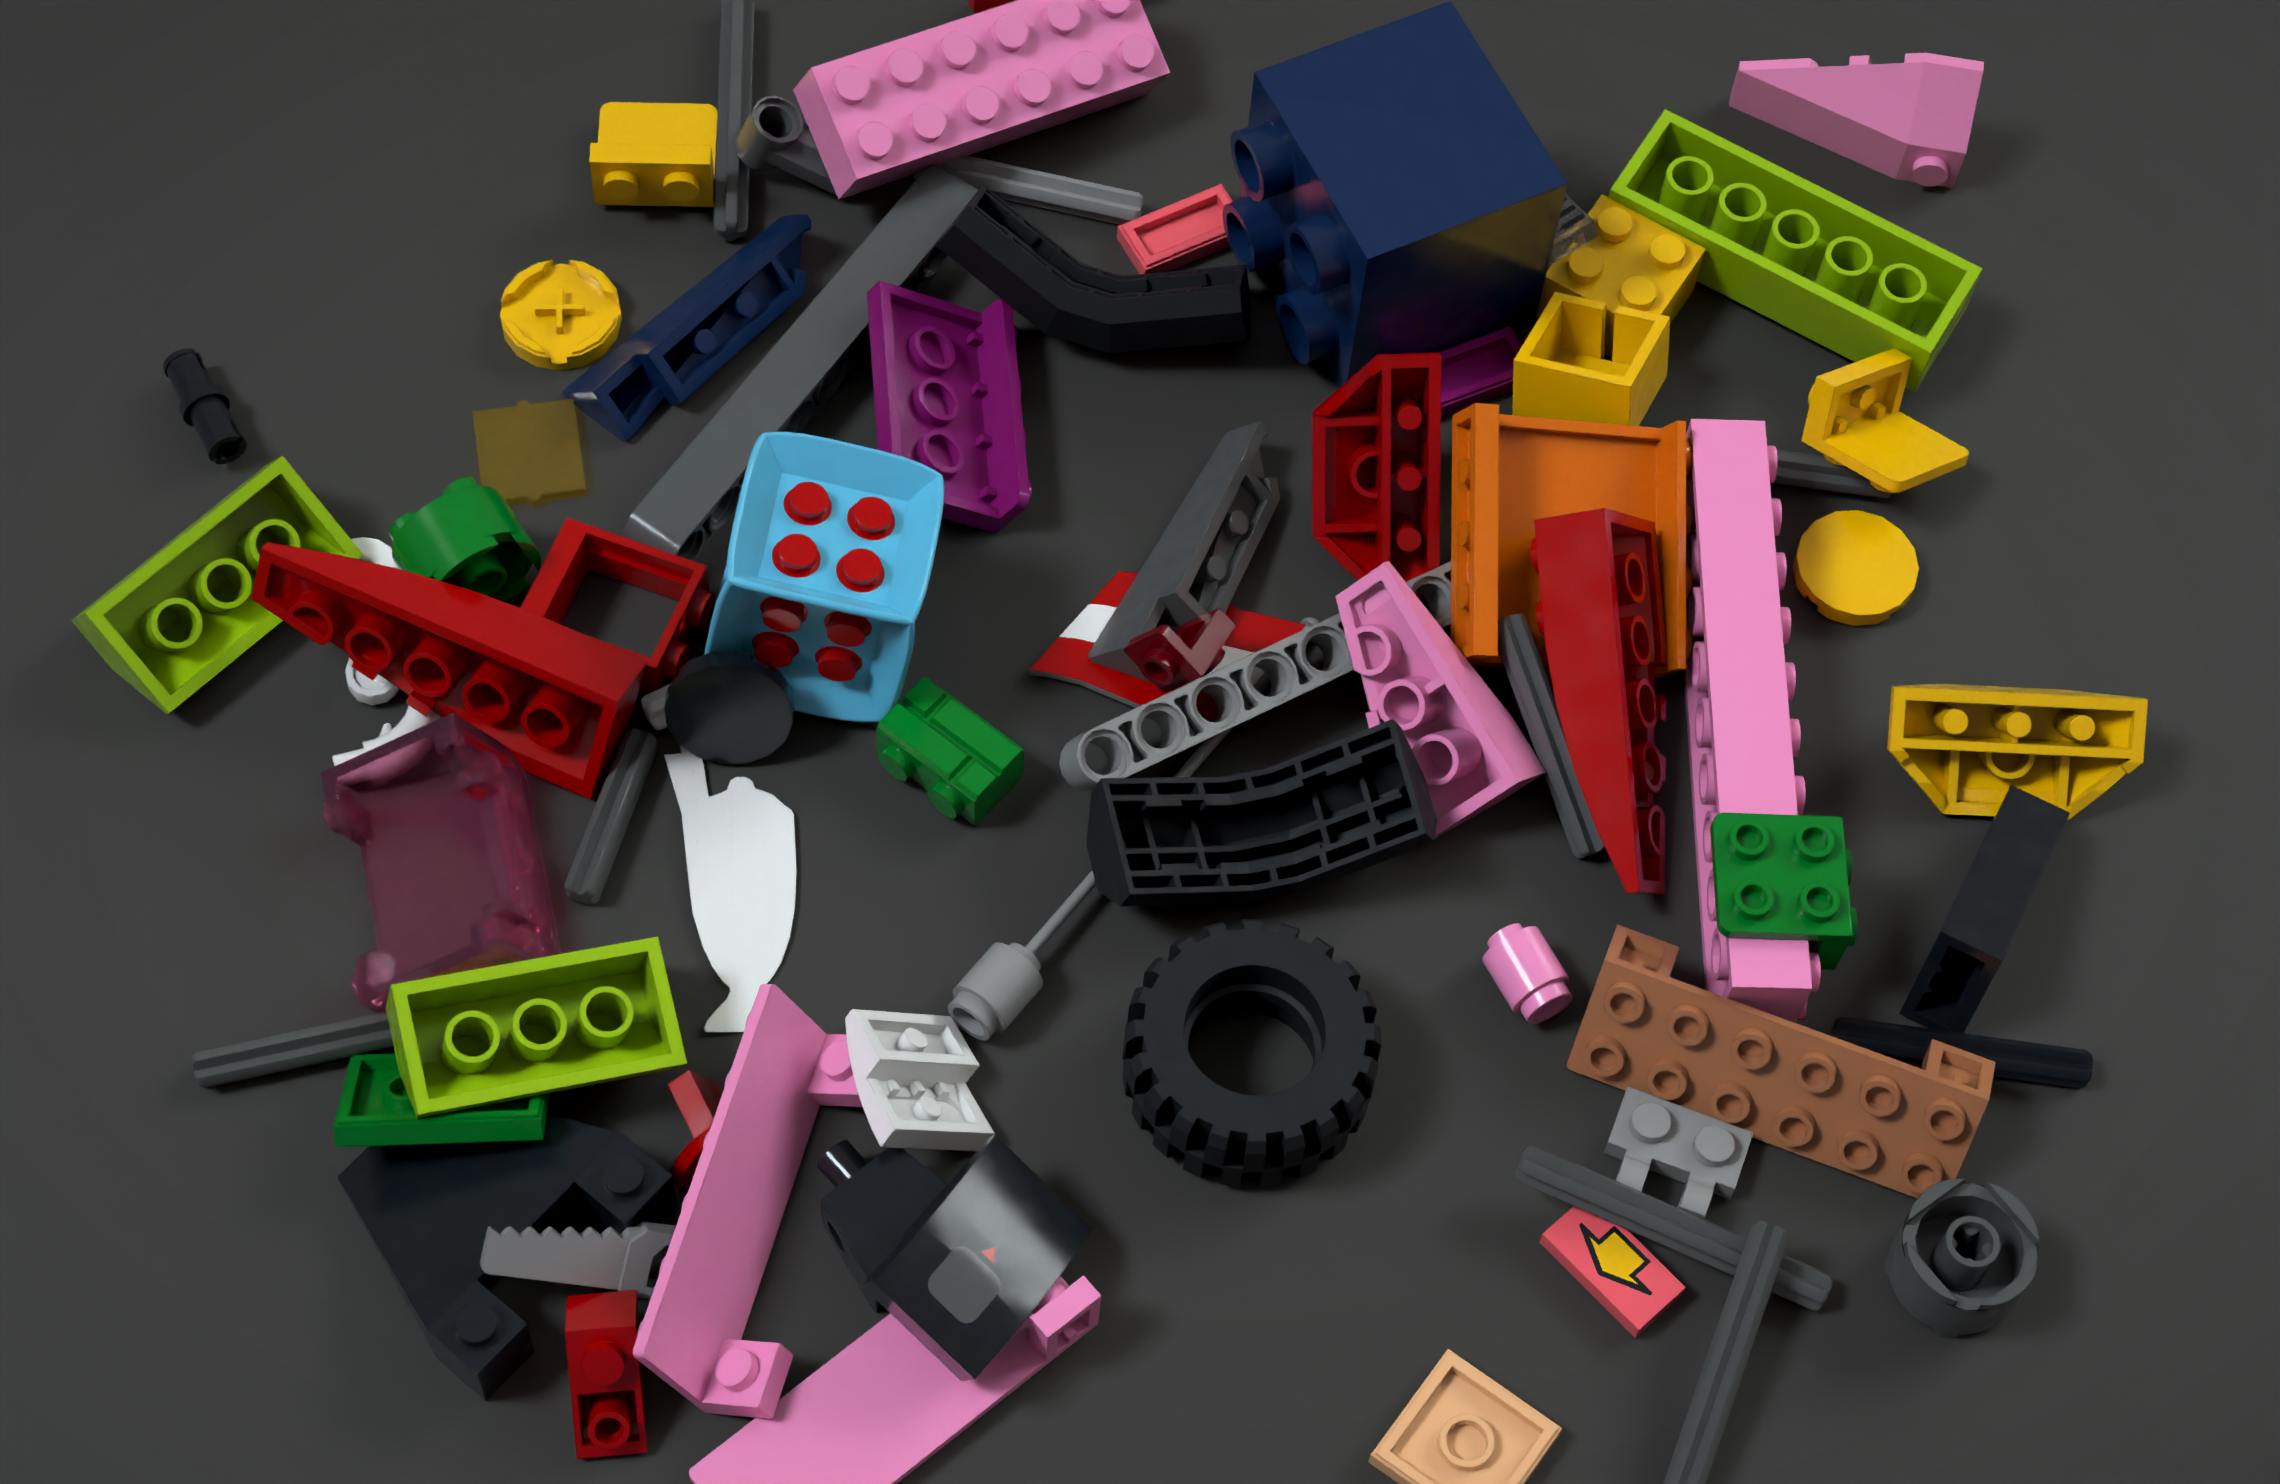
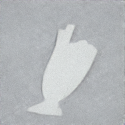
M680 746L681 753L664 755L682 815L692 913L708 960L722 982L730 989L727 999L709 1017L704 1029L705 1032H744L746 1020L752 1010L759 987L762 984H767L774 976L782 962L790 939L795 911L797 875L794 813L773 794L756 789L753 781L746 777L733 778L730 780L727 790L709 797L703 759L698 758Z

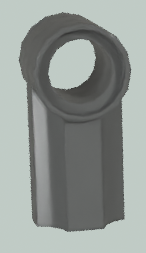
M776 95L766 96L758 100L735 136L734 147L741 161L751 169L759 171H771L778 167L836 195L809 127L803 121L801 112L795 104L786 98Z

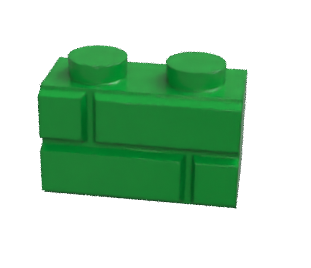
M922 677L904 696L903 701L897 703L883 717L876 728L878 760L883 768L897 780L905 782L910 777L925 788L929 801L943 815L952 819L960 815L974 826L978 825L991 812L998 800L1003 799L1021 780L1024 774L1025 750L927 677Z

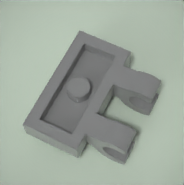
M1627 1086L1604 1154L1622 1160L1615 1181L1638 1191H1642L1649 1170L1685 1183L1677 1208L1704 1219L1713 1194L1728 1200L1731 1199L1753 1132Z

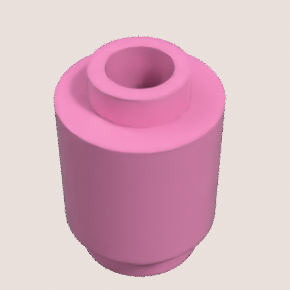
M1514 923L1502 928L1490 937L1487 942L1489 949L1484 954L1482 962L1514 1014L1523 1015L1528 1024H1538L1555 1016L1570 1004L1573 999V995L1568 989L1570 978L1538 927L1529 926L1523 928L1520 923Z

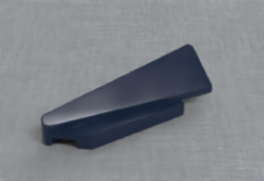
M807 214L789 215L776 220L562 391L564 396L621 441L629 440L664 397L669 403H682L805 293L807 271L800 270L799 266L802 235L804 232L811 230L812 221Z

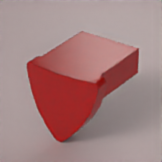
M691 1070L686 1071L668 1083L672 1095L694 1138L680 1153L670 1170L678 1188H685L691 1185L703 1150L704 1139L710 1130L723 1093L718 1083Z

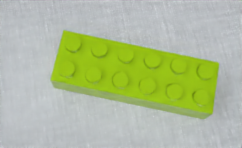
M1666 109L1615 181L1608 195L1612 200L1706 248L1697 282L1854 362L1892 348L1912 357L1905 388L1914 393L1966 311L1983 268Z

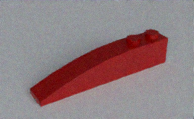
M1606 508L1535 519V538L1531 542L1530 554L1533 567L1539 574L1541 600L1536 607V620L1539 631L1545 639L1556 707L1576 777L1597 832L1627 894L1663 895L1665 894V814L1661 807L1654 805V792H1658L1662 787V782H1666V757L1659 753L1658 748L1654 744V726L1656 723L1666 722V698L1662 695H1655V667L1666 666V635L1655 522Z
M267 542L261 548L252 600L320 646L325 645L329 641L348 654L353 661L351 667L372 681L380 675L407 693L409 697L405 703L425 717L432 710L460 729L457 738L471 748L590 800L592 799L634 711L647 661L528 610L419 574L337 554Z

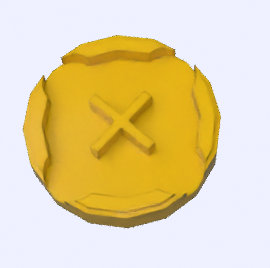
M553 260L538 262L519 272L504 289L500 311L504 339L519 358L536 367L559 371L584 367L603 356L616 341L622 321L616 287L604 272L585 262L569 260V265H554Z
M1860 510L1835 511L1815 520L1801 536L1792 566L1796 587L1804 599L1808 596L1813 603L1818 605L1816 611L1829 620L1851 626L1876 625L1889 619L1891 614L1900 608L1902 609L1910 600L1919 571L1915 548L1903 531L1882 516Z

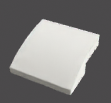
M852 1009L845 1018L852 1073L862 1107L880 1147L979 1151L995 1133L966 1085V1082L980 1065L952 1017Z

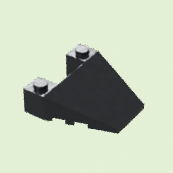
M547 1113L543 1140L369 1146L338 1176L343 1190L376 1250L380 1253L390 1271L398 1290L412 1311L435 1357L484 1401H487L535 1352L527 1323L490 1292L505 1276L484 1273L480 1267V1258L487 1227L491 1226L498 1233H501L506 1227L510 1226L518 1233H521L530 1226L541 1234L547 1227L553 1228L575 1206L603 1231L608 1227H612L621 1234L627 1227H635L641 1222L661 1223L677 1207L673 1175L623 1133Z

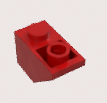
M637 1290L567 1296L565 1342L577 1459L647 1453L643 1364L633 1356V1348L640 1325Z

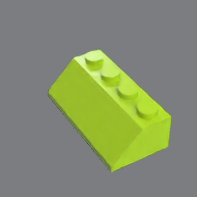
M281 456L264 466L71 621L114 672L165 714H169L283 621L251 599L261 548L267 542L337 554L354 559H359L364 554L287 460Z
M658 936L391 984L386 1013L398 1070L417 1118L684 1068L687 1065Z

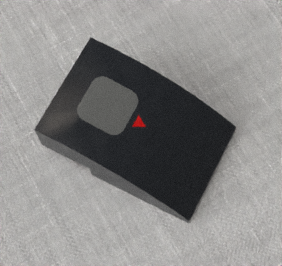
M993 1135L902 1235L904 1239L861 1286L959 1380H974L1047 1294L1093 1229L996 1135Z

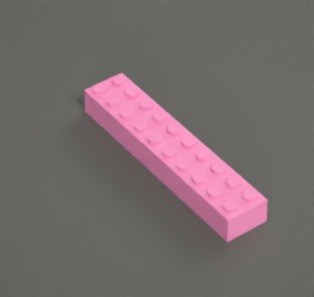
M1691 419L1686 432V440L1690 442L1692 448V464L1686 476V501L1692 509V525L1686 537V563L1691 567L1692 587L1686 599V625L1690 627L1692 632V649L1686 661V669L1683 670L1705 990L1796 1023L1798 1019L1804 1020L1806 1017L1810 993L1818 992L1821 977L1819 954L1809 952L1808 940L1729 938L1719 932L1716 920L1710 833L1713 819L1720 813L1802 815L1805 807V780L1803 776L1794 775L1793 757H1797L1800 750V722L1798 719L1790 718L1788 701L1793 700L1795 695L1796 670L1793 662H1785L1784 645H1788L1791 635V612L1789 607H1780L1779 590H1783L1785 586L1787 564L1785 553L1776 552L1775 536H1778L1781 530L1782 505L1780 499L1771 498L1770 483H1774L1777 474V449L1774 445H1767L1765 421Z

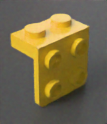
M605 103L600 108L598 143H590L589 165L595 205L714 207L718 120L716 107L711 104Z
M1892 348L1816 376L1815 383L1808 395L1809 409L1801 441L1823 453L1824 458L1829 462L1846 466L1869 479L1870 484L1876 489L1888 493L1903 492L1966 466L1969 451L1965 447L1899 411L1912 362V357Z

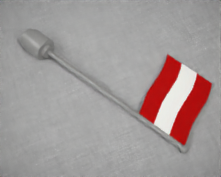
M1118 571L1028 670V675L1048 677L1078 684L1134 708L1173 691L1170 690L1163 693L1153 683L1101 666L1088 658L1089 651L1138 573ZM1229 605L1225 614L1236 626L1222 646V649L1225 651L1222 661L1210 673L1319 623V621L1313 617H1307L1301 620L1300 623L1241 610ZM1258 667L1253 668L1251 674L1252 684L1257 692L1263 694L1271 684L1270 679L1262 669ZM1199 692L1196 700L1197 710L1204 719L1214 722L1217 714L1216 704L1209 695ZM1232 728L1206 739L1174 777H1190ZM1093 871L1086 876L1025 947L1018 943H1011L1010 945L1000 942L993 943L953 989L954 999L948 1004V1011L953 1020L965 1032L983 1041L988 1040L994 1033H1003L1043 987V979L1039 973L1041 965L1035 955L1096 886Z

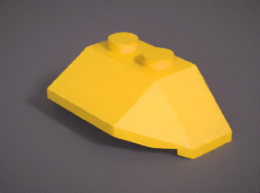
M1958 684L1891 686L1887 750L1942 814L1995 817L2010 786L2013 785L2070 812L2067 819L2070 820L2111 788L2125 774L2131 773L2143 763L2148 699L2061 689Z

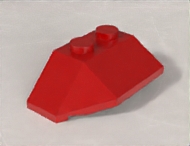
M1440 352L1377 354L1312 412V535L1357 580L1388 561L1405 582L1440 566L1442 363ZM1415 593V595L1419 598V600H1424V599H1425V598H1424L1423 596H1421L1420 594Z

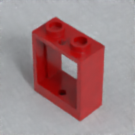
M567 517L520 608L561 624L588 570L679 601L651 658L596 639L647 661L639 689L640 693L647 695L666 686L670 678L675 679L678 676V670L688 662L690 645L687 643L695 627L703 629L711 616L715 594L709 592L707 566Z

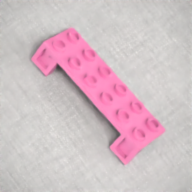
M775 984L760 985L752 1010L748 1014L741 1042L731 1070L727 1074L724 1090L712 1125L704 1139L703 1150L688 1193L684 1197L676 1228L666 1256L661 1262L659 1276L644 1319L639 1325L637 1339L633 1348V1356L704 1413L773 1419L793 1354L780 1343L741 1339L820 1105L862 1107L850 1064L846 1034H826Z
M1084 1275L1070 1286L1060 1276L1023 1324L978 1377L967 1381L959 1380L890 1313L780 1398L773 1419H753L691 1467L689 1470L690 1481L693 1484H897L1098 1325L1101 1294Z

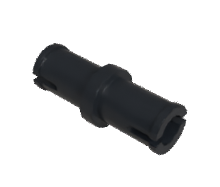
M191 348L175 351L164 361L163 371L169 377L181 401L179 411L184 422L191 427H195L206 449L209 460H214L215 464H227L235 461L245 452L247 444L228 411L230 400L226 392L220 386L214 385L199 352H195Z

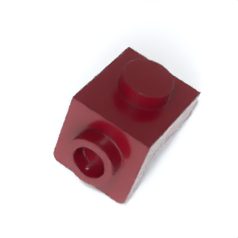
M1218 608L1180 625L1176 632L1167 625H1161L1129 640L1124 648V652L1139 667L1145 678L1154 683L1163 693H1166L1210 673L1222 661L1225 655L1222 646L1236 625Z

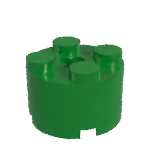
M473 477L455 480L446 487L442 496L434 499L417 512L402 515L394 521L389 530L390 537L394 541L392 558L398 569L463 587L511 605L529 588L530 583L525 576L532 564L538 571L541 565L539 550L502 494L494 488L479 486Z

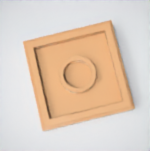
M1447 1349L1371 1453L1368 1462L1398 1484H1525L1559 1437L1562 1428L1457 1354Z

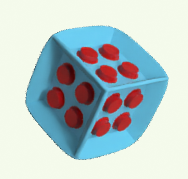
M793 432L762 433L754 443L745 471L729 541L727 564L714 607L704 655L710 652L738 651L752 655V662L759 663L766 668L768 663L781 671L792 688L794 711L842 721L880 722L898 703L914 647L915 621L927 592L941 526L945 493L942 474L922 463L903 456L830 438Z

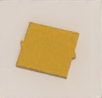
M574 399L529 404L526 400H520L517 406L472 411L481 486L491 487L499 491L508 505L530 503L531 506L538 507L542 501L586 495Z

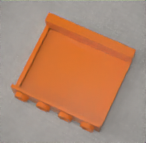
M1474 403L1452 415L1450 639L1471 665L1504 667L1498 651V620L1506 616L1522 613L1528 620L1546 670H1550L1545 639L1539 631L1536 620V607L1541 600L1539 574L1533 567L1530 554L1531 542L1535 538L1534 520L1606 508L1655 522L1666 635V666L1655 667V678H1661L1686 669V661L1692 649V632L1690 627L1686 625V599L1692 587V571L1690 565L1686 563V537L1692 525V509L1686 501V476L1692 464V448L1690 442L1686 440V421L1677 420L1665 427L1654 428L1499 414V405Z

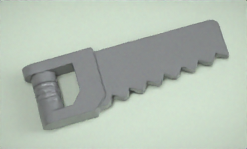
M641 1222L635 1227H627L621 1234L612 1227L606 1228L601 1234L592 1227H587L581 1234L572 1227H567L561 1234L554 1228L547 1227L540 1234L530 1226L521 1233H518L510 1226L506 1227L501 1233H498L491 1226H488L480 1258V1267L484 1273L490 1275L618 1291L637 1290V1298L651 1299L657 1279L648 1278L653 1256L664 1247L670 1245L676 1225Z

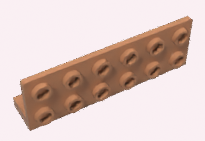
M1617 924L1567 1061V1068L1569 1070L1625 1091L1627 1086L1751 1131L1753 1132L1752 1138L1917 1199L1933 1185L1945 1180L1956 1179L1990 1099L1995 1061L1932 1039L1920 1069L1671 978L1670 974L1680 947Z

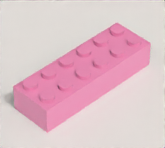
M1016 0L811 67L793 91L838 199H842L919 173L933 164L939 166L956 158L968 156L1147 95L1170 74V70L1140 0Z

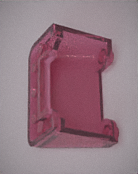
M451 713L321 772L325 793L322 810L326 822L335 833L343 834L361 847L378 950L373 949L357 958L355 964L356 971L352 975V986L361 1006L375 1013L386 1012V1003L391 984L562 954L528 782L522 766L507 746L455 713Z

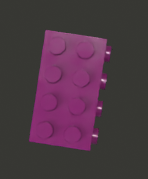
M879 280L867 292L878 450L909 458L942 474L945 491L942 518L997 533L1025 510L1032 491L1027 470L1025 448L1027 434L1023 427L1021 405L1022 381L1018 372L1016 351L1017 329L1014 325L1013 308L1004 300L997 299L981 313Z

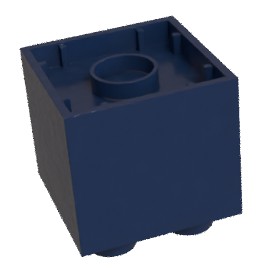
M1451 1L1254 72L1248 127L1233 132L1230 142L1233 162L1241 181L1240 199L1224 206L1222 214L1223 225L1228 243L1240 265L1247 264V272L1267 267L1281 290L1282 295L1278 296L1276 301L1279 326L1289 350L1300 363L1307 364L1321 358L1337 387L1340 388L1377 354L1437 353L1511 326L1513 331L1517 332L1534 325L1568 183Z

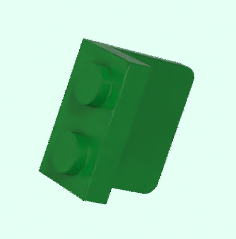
M1720 813L1716 815L1711 824L1710 833L1716 920L1719 932L1729 938L1808 940L1809 952L1819 954L1821 969L1835 970L1847 946H1854L1858 928L1855 907H1850L1849 884L1852 876V854L1850 848H1845L1843 817Z

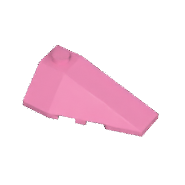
M1906 53L1904 63L1871 64L1869 55L1850 56L1849 65L1819 67L1817 62L1811 58L1740 61L1729 98V106L1891 178L1916 182L1929 187L1953 188L1967 152L1983 76L1984 62L1931 53Z
M1389 561L1382 563L1335 596L1353 668L1361 674L1370 712L1365 713L1368 727L1371 728L1394 719L1402 728L1426 781L1437 819L1435 838L1498 804L1546 772L1513 717Z

